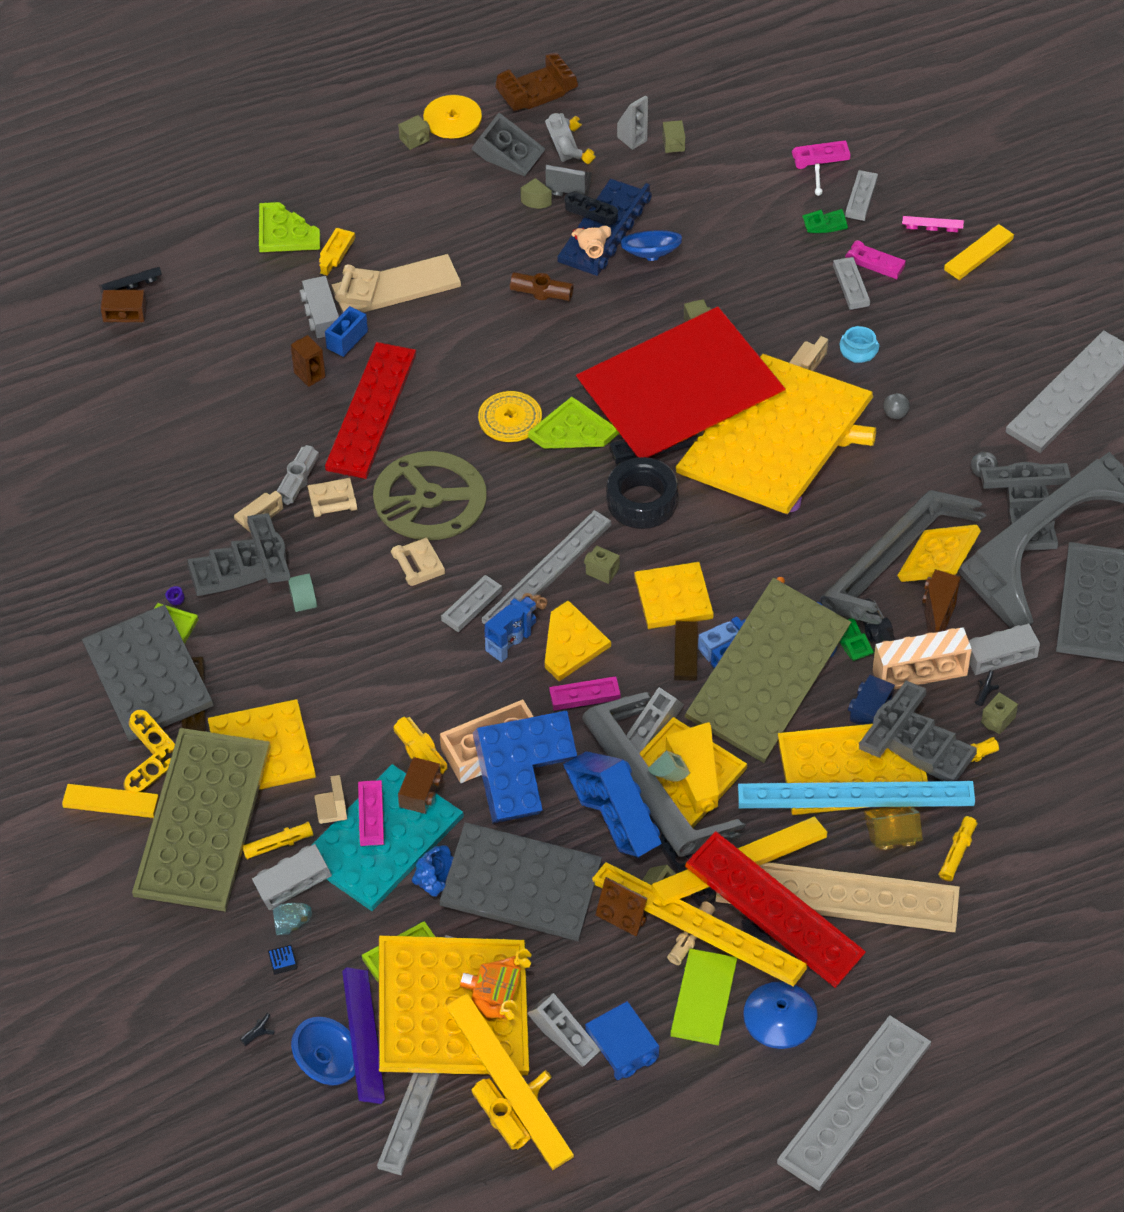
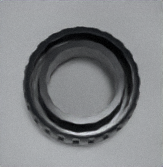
M647 457L628 459L617 465L608 477L606 486L607 507L612 516L623 525L638 529L653 528L669 520L677 508L679 495L678 480L672 469L659 460ZM647 486L658 491L661 496L652 502L638 503L627 499L623 494L633 487Z

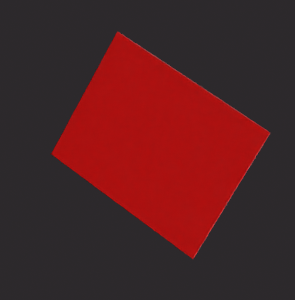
M715 307L576 374L577 379L635 455L647 458L786 390L719 307Z

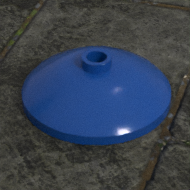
M671 231L638 232L624 237L621 240V247L637 257L654 261L678 248L682 243V236Z
M771 982L758 987L748 997L744 1006V1023L751 1036L761 1044L777 1049L792 1048L802 1044L812 1035L817 1023V1008L812 997L799 986H791L786 982ZM778 1005H784L785 1008H779Z
M312 1017L303 1021L296 1028L291 1041L293 1056L299 1067L309 1077L323 1084L339 1085L346 1083L355 1075L350 1031L345 1026L330 1018Z

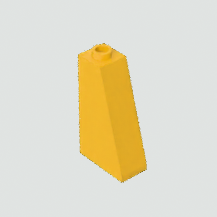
M704 723L666 735V750L680 755L690 771V774L680 781L695 813L709 812L717 808L718 785L710 723Z

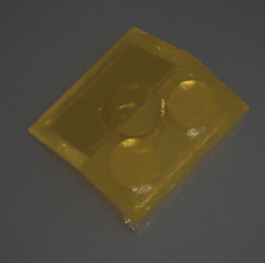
M883 807L863 810L871 843L879 847V849H891L896 844L912 846L916 844V841L923 840L920 813L915 808Z

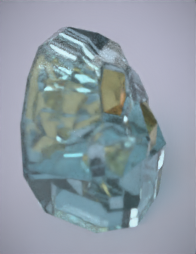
M288 903L274 908L273 916L276 935L290 934L291 931L297 930L302 924L309 922L312 916L311 907L305 903Z

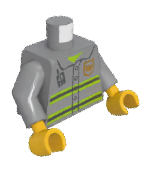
M563 113L550 115L545 120V123L561 161L581 158L585 163L590 164L596 158L593 155L594 151L588 148L585 153H582V150L577 148L571 131L575 132L582 126V124L578 123L579 117L574 116L569 121V119L564 117Z

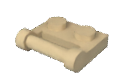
M345 265L343 269L344 276L340 288L335 294V300L340 303L371 306L380 279V271L358 269L352 265ZM351 278H356L352 294L347 293Z
M350 478L308 485L314 518L331 512L348 509L351 511L357 510Z
M427 537L405 546L397 545L391 550V554L398 560L406 574V581L410 586L445 574V569ZM406 556H411L419 570L418 573L413 571Z

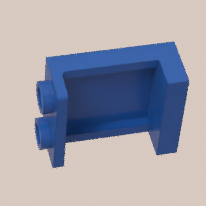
M628 1001L585 1024L586 1033L596 1043L614 1069L616 1080L632 1076L636 1070L643 1066L652 1065L659 1057L658 1043Z

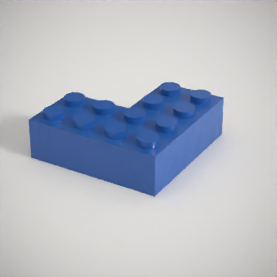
M567 711L479 727L473 732L492 823L538 815L542 811L533 768L567 762L577 756Z
M586 751L563 764L581 805L601 811L619 852L639 857L662 844L659 839V829L650 819V809L641 799V789L633 781L630 774L632 770L627 761Z

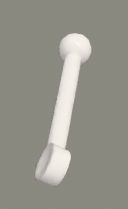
M815 164V194L819 196L822 194L819 164Z

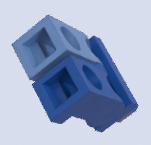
M525 597L520 602L514 598L510 601V605L486 622L485 651L502 663L508 657V649L519 644L523 637L527 639L531 635V626L536 623V617L532 613L536 609V603L529 597Z
M735 617L731 622L723 623L699 634L698 649L708 662L711 661L710 664L714 669L746 619L741 621L738 617Z

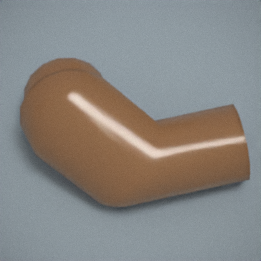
M525 593L522 596V600L525 597L533 600L536 603V609H544L547 605V599L541 597V595L532 596L530 593Z

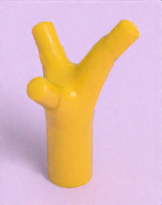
M546 1070L535 1080L528 1083L537 1100L540 1088L552 1078Z

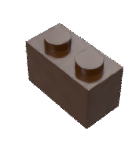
M103 290L101 301L103 322H144L147 305L144 290Z
M308 335L292 343L291 353L294 373L308 387L325 378L322 348Z
M413 757L398 793L399 807L426 814L428 807L434 804L436 787H440L443 781L440 763Z

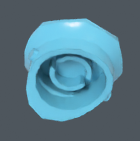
M862 326L848 329L842 335L839 343L842 355L854 363L870 361L879 350V343L876 340L875 333L871 329Z

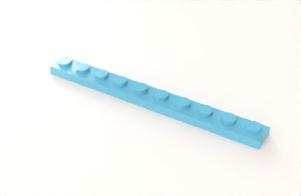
M973 781L738 784L739 808L974 806L975 804Z

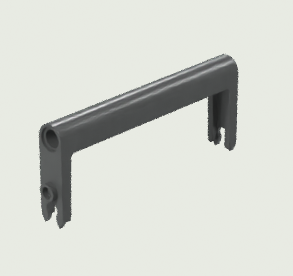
M933 490L927 491L821 596V604L841 616L872 624L881 623V616L870 614L878 610L876 608L877 604L857 597L938 516L947 515L980 521L987 515L980 511L976 512L972 508L980 507L982 503L966 497Z
M649 692L629 697L625 696L615 701L591 707L584 713L582 720L606 754L610 757L624 759L630 765L632 770L630 774L633 781L641 789L640 796L642 801L649 807L651 818L678 856L682 857L696 853L715 831L729 842L742 836L741 833H735L734 831L746 826L739 819L694 830L656 776L648 771V765L616 722L641 714L647 705L645 702L651 699Z

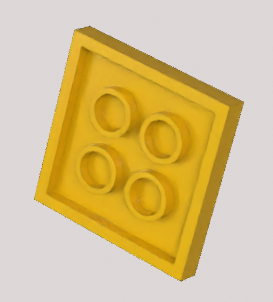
M978 525L924 530L897 576L901 582L927 580L928 576L932 577L935 569L956 575L980 534V528Z
M699 562L634 572L648 629L675 625V621L696 622L713 619V610Z

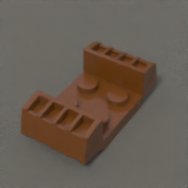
M558 53L545 56V68L516 78L510 69L497 75L495 88L513 111L537 107L563 97L566 92L578 87L575 74Z

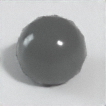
M901 393L889 395L883 403V410L891 419L905 417L910 408L909 400Z
M988 451L977 453L971 461L972 472L981 478L980 472L982 467H998L997 458Z

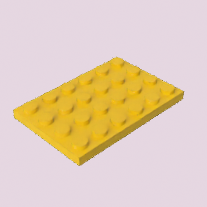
M873 724L778 733V745L786 783L928 782L925 771L907 762L888 748L880 758L860 750L859 742ZM867 807L791 808L792 815Z

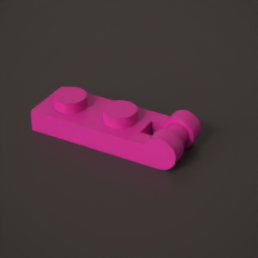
M846 140L800 146L792 150L795 165L798 169H803L807 165L850 160V151Z
M858 240L854 241L851 246L852 250H849L845 256L846 258L853 257L856 265L894 279L899 277L906 263V260L867 247Z

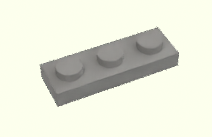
M858 171L845 217L865 221L878 180L877 173Z
M854 258L834 260L833 267L849 309L870 306V299Z
M484 575L441 615L442 622L459 632L502 592V586Z

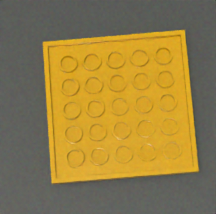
M379 936V1072L489 1074L448 1012L446 1005L466 993L472 999L473 990L460 987L463 973L478 976L481 964L516 956L520 949H525L524 940ZM520 964L519 968L521 970L513 1001L518 1007L517 1011H512L514 1018L506 1020L503 1018H486L482 1013L481 1015L520 1074L528 1075L526 971Z

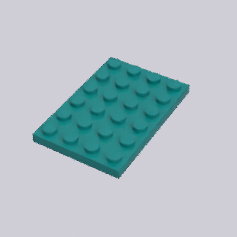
M393 764L376 780H382L384 845L360 846L359 798L346 810V820L335 821L312 844L316 845L332 874L326 880L370 911H373L416 867L418 860L426 852L433 849L464 817L463 811L438 794H436L433 806L428 807L426 814L399 807L398 793L406 773Z

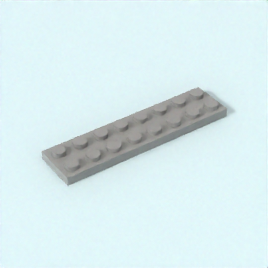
M1103 330L1006 427L1005 432L1041 453L1124 370V342Z
M889 1015L779 1156L777 1164L820 1191L929 1049L931 1041Z

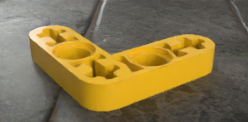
M136 710L129 718V727L153 755L126 776L123 783L124 789L134 793L144 791L168 771L171 758L167 759L164 764L161 763V760L164 759L166 751L167 753L173 752L175 743L146 711ZM136 717L138 719L144 718L143 725L135 724ZM144 726H145L146 728H148L149 726L152 727V728L148 729L145 734L142 733V732H144V730H145ZM157 733L161 737V742L158 744L151 743L148 739L149 734ZM149 764L156 765L158 773L156 775L148 774L146 766ZM142 774L143 779L138 784L139 788L136 786L131 787L130 779L136 781Z

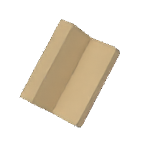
M820 336L815 345L804 342L789 363L814 371L827 354L828 339Z
M277 491L270 495L268 493L262 494L236 513L234 519L250 532L247 516L269 513L270 518L283 510L281 494Z
M340 775L330 776L333 792L315 795L320 824L347 819Z

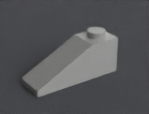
M647 96L630 104L617 123V137L632 150L647 141Z
M660 687L626 735L638 753L645 748L673 717H677L685 705Z
M554 993L544 997L527 1012L540 1030L582 1067L601 1051Z

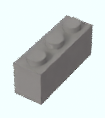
M322 276L303 280V289L299 290L301 301L306 302L304 304L305 314L311 318L308 319L310 330L315 331L317 338L325 337V331L339 317L327 278Z
M1029 623L1021 626L1017 625L1004 631H996L983 637H975L969 640L972 648L969 664L974 674L978 675L989 670L1037 658L1040 643Z
M314 844L302 848L299 853L290 858L280 860L274 867L260 871L252 880L267 908L271 910L331 877L332 874Z

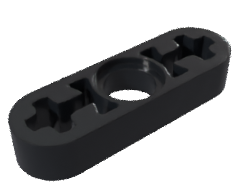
M576 192L568 193L564 198L565 209L569 212L605 225H613L618 221V209L613 205ZM595 207L596 209L589 211L586 208Z

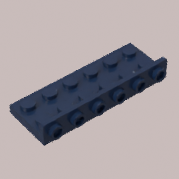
M610 178L596 200L615 206L618 209V221L613 225H605L584 217L577 227L587 229L608 226L611 228V236L606 239L603 254L598 258L589 257L586 251L579 247L578 240L571 236L557 256L558 262L598 276L601 270L607 267L609 258L615 255L617 246L626 236L627 231L633 228L637 216H641L645 204L650 202L652 197L650 184L646 183L640 189ZM591 207V208L589 209V211H593V210H595L596 208H595V207Z

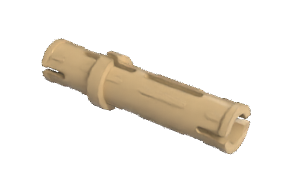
M702 902L699 908L710 915L715 912V907L708 902ZM686 931L683 934H679L676 939V945L667 956L668 960L675 965H680L689 949L694 948L697 937Z

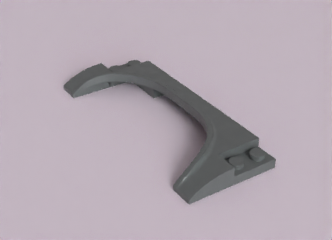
M1110 452L1099 460L1096 459L977 550L975 555L960 566L958 570L960 575L1010 629L1017 625L1021 626L1028 623L1031 625L1034 622L1024 594L1020 571L1022 554L1027 543L1061 514L1079 503L1101 499L1124 503V466Z

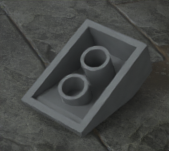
M500 113L497 114L471 148L487 162L524 177L545 151L543 146Z

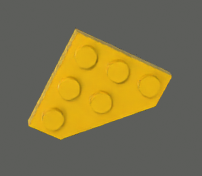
M566 601L551 611L545 655V668L558 681H561L611 647V641L570 601Z

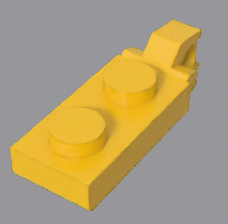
M340 228L334 230L320 253V274L328 276L332 267H337L355 240L354 232Z

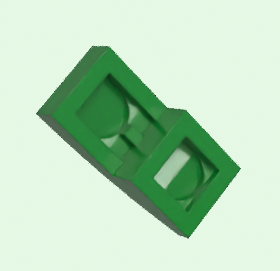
M822 209L802 215L807 232L828 233L848 228L843 209L824 215Z
M848 619L851 624L840 641L841 646L852 661L872 655L874 652L865 633L861 634L855 619Z

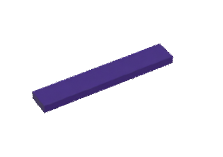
M346 967L342 973L358 1099L363 1102L381 1104L385 1100L382 1074L379 1072V1051L368 970Z

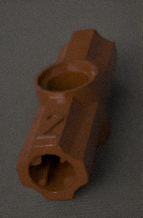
M513 272L510 282V290L533 294L537 300H546L551 297L571 301L574 284L551 280L550 276L545 273L531 276Z

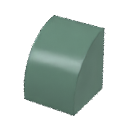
M310 574L291 577L288 580L295 612L317 607Z
M667 750L648 768L651 774L672 782L680 781L690 774L682 757Z

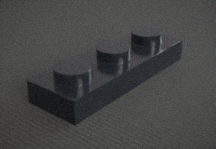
M155 267L100 284L99 288L101 293H103V290H118V288L124 286L127 289L139 286L138 282L145 280L146 283L158 280L157 276L162 275L160 267Z

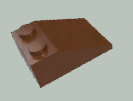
M937 569L934 570L932 577H927L924 586L926 591L922 603H925L924 614L928 633L946 631L957 604L961 577Z

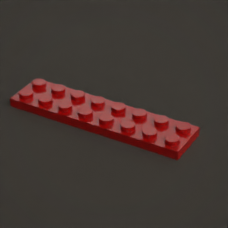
M376 342L325 464L326 471L367 479L416 358L415 349Z
M715 831L686 862L685 867L802 962L806 963L808 967L834 988L841 983L865 955V950L718 832Z

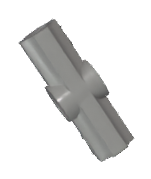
M306 445L301 447L295 460L287 465V474L277 490L282 496L283 504L289 505L293 503L300 489L307 485V477L319 457V452L312 446Z

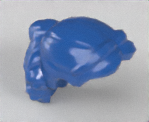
M446 845L435 846L426 852L416 863V871L412 877V882L415 885H419L431 896H438L446 886V879L454 858L451 856L449 847Z

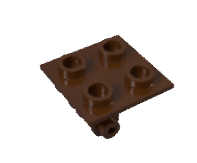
M606 877L595 915L637 937L640 925L643 926L647 920V917L644 916V910L648 898Z

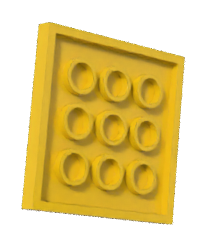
M297 699L208 718L210 733L270 741L271 747L259 790L316 778Z
M673 717L639 753L648 767L666 751V735L690 727ZM713 742L719 800L746 771L747 763ZM656 776L690 826L694 828L707 812L695 813L681 781L672 782Z

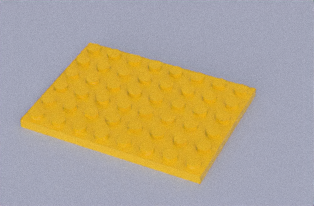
M762 354L760 358L786 390L704 430V434L698 437V440L694 442L675 468L678 474L788 514L873 398V392Z

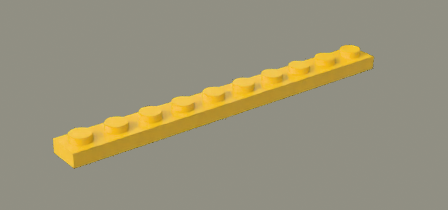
M607 862L592 878L593 882H595L594 885L603 888L604 880L607 877L648 898L645 911L791 986H794L807 970L806 963L680 899L663 906L651 890L652 885Z

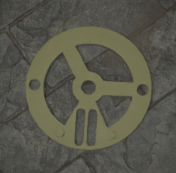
M436 451L417 452L395 460L381 472L374 485L373 501L378 516L393 531L418 540L426 537L428 540H441L464 532L479 519L486 505V486L477 469L460 457ZM402 462L408 463V466L401 467L399 466V464ZM436 466L449 469L461 476L468 487L442 488L438 484L428 483L416 468ZM401 475H404L416 489L415 495L390 497V490L394 482ZM433 492L436 496L432 499H427L424 497V494ZM405 500L410 501V503L388 514H382L383 511ZM469 500L465 510L448 522L437 525H422L412 522L423 507H437L443 501ZM411 507L416 508V510L394 521H388L389 518ZM459 524L461 525V527L459 529L452 528V525Z

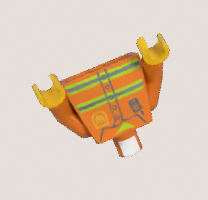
M520 949L516 956L481 964L478 976L463 973L460 987L473 990L472 1001L486 1018L512 1020L514 1018L512 1011L518 1010L513 997L521 970L519 966L521 964L524 968L530 967L531 962L527 957L532 955L527 949Z

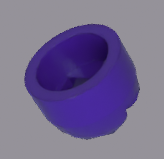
M178 586L169 588L165 594L166 599L173 606L184 602V592Z

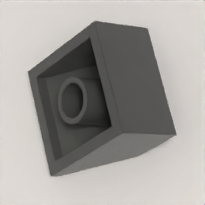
M546 165V187L552 190L551 193L553 195L563 196V192L589 195L592 172Z

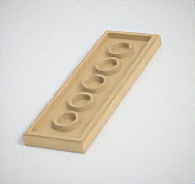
M445 254L381 271L371 306L338 302L342 313L349 306L364 313L461 287V281L449 255ZM356 278L351 279L347 293L352 294ZM341 282L332 284L334 295L339 290Z

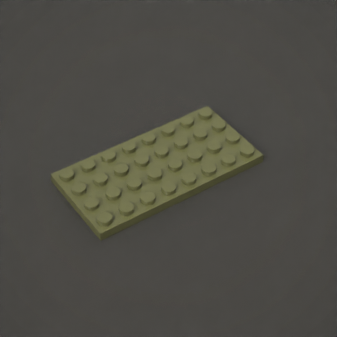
M773 578L687 710L685 718L697 725L709 722L714 735L764 763L778 742V733H783L851 622Z
M184 728L179 729L132 891L133 897L226 912L271 747L270 741Z

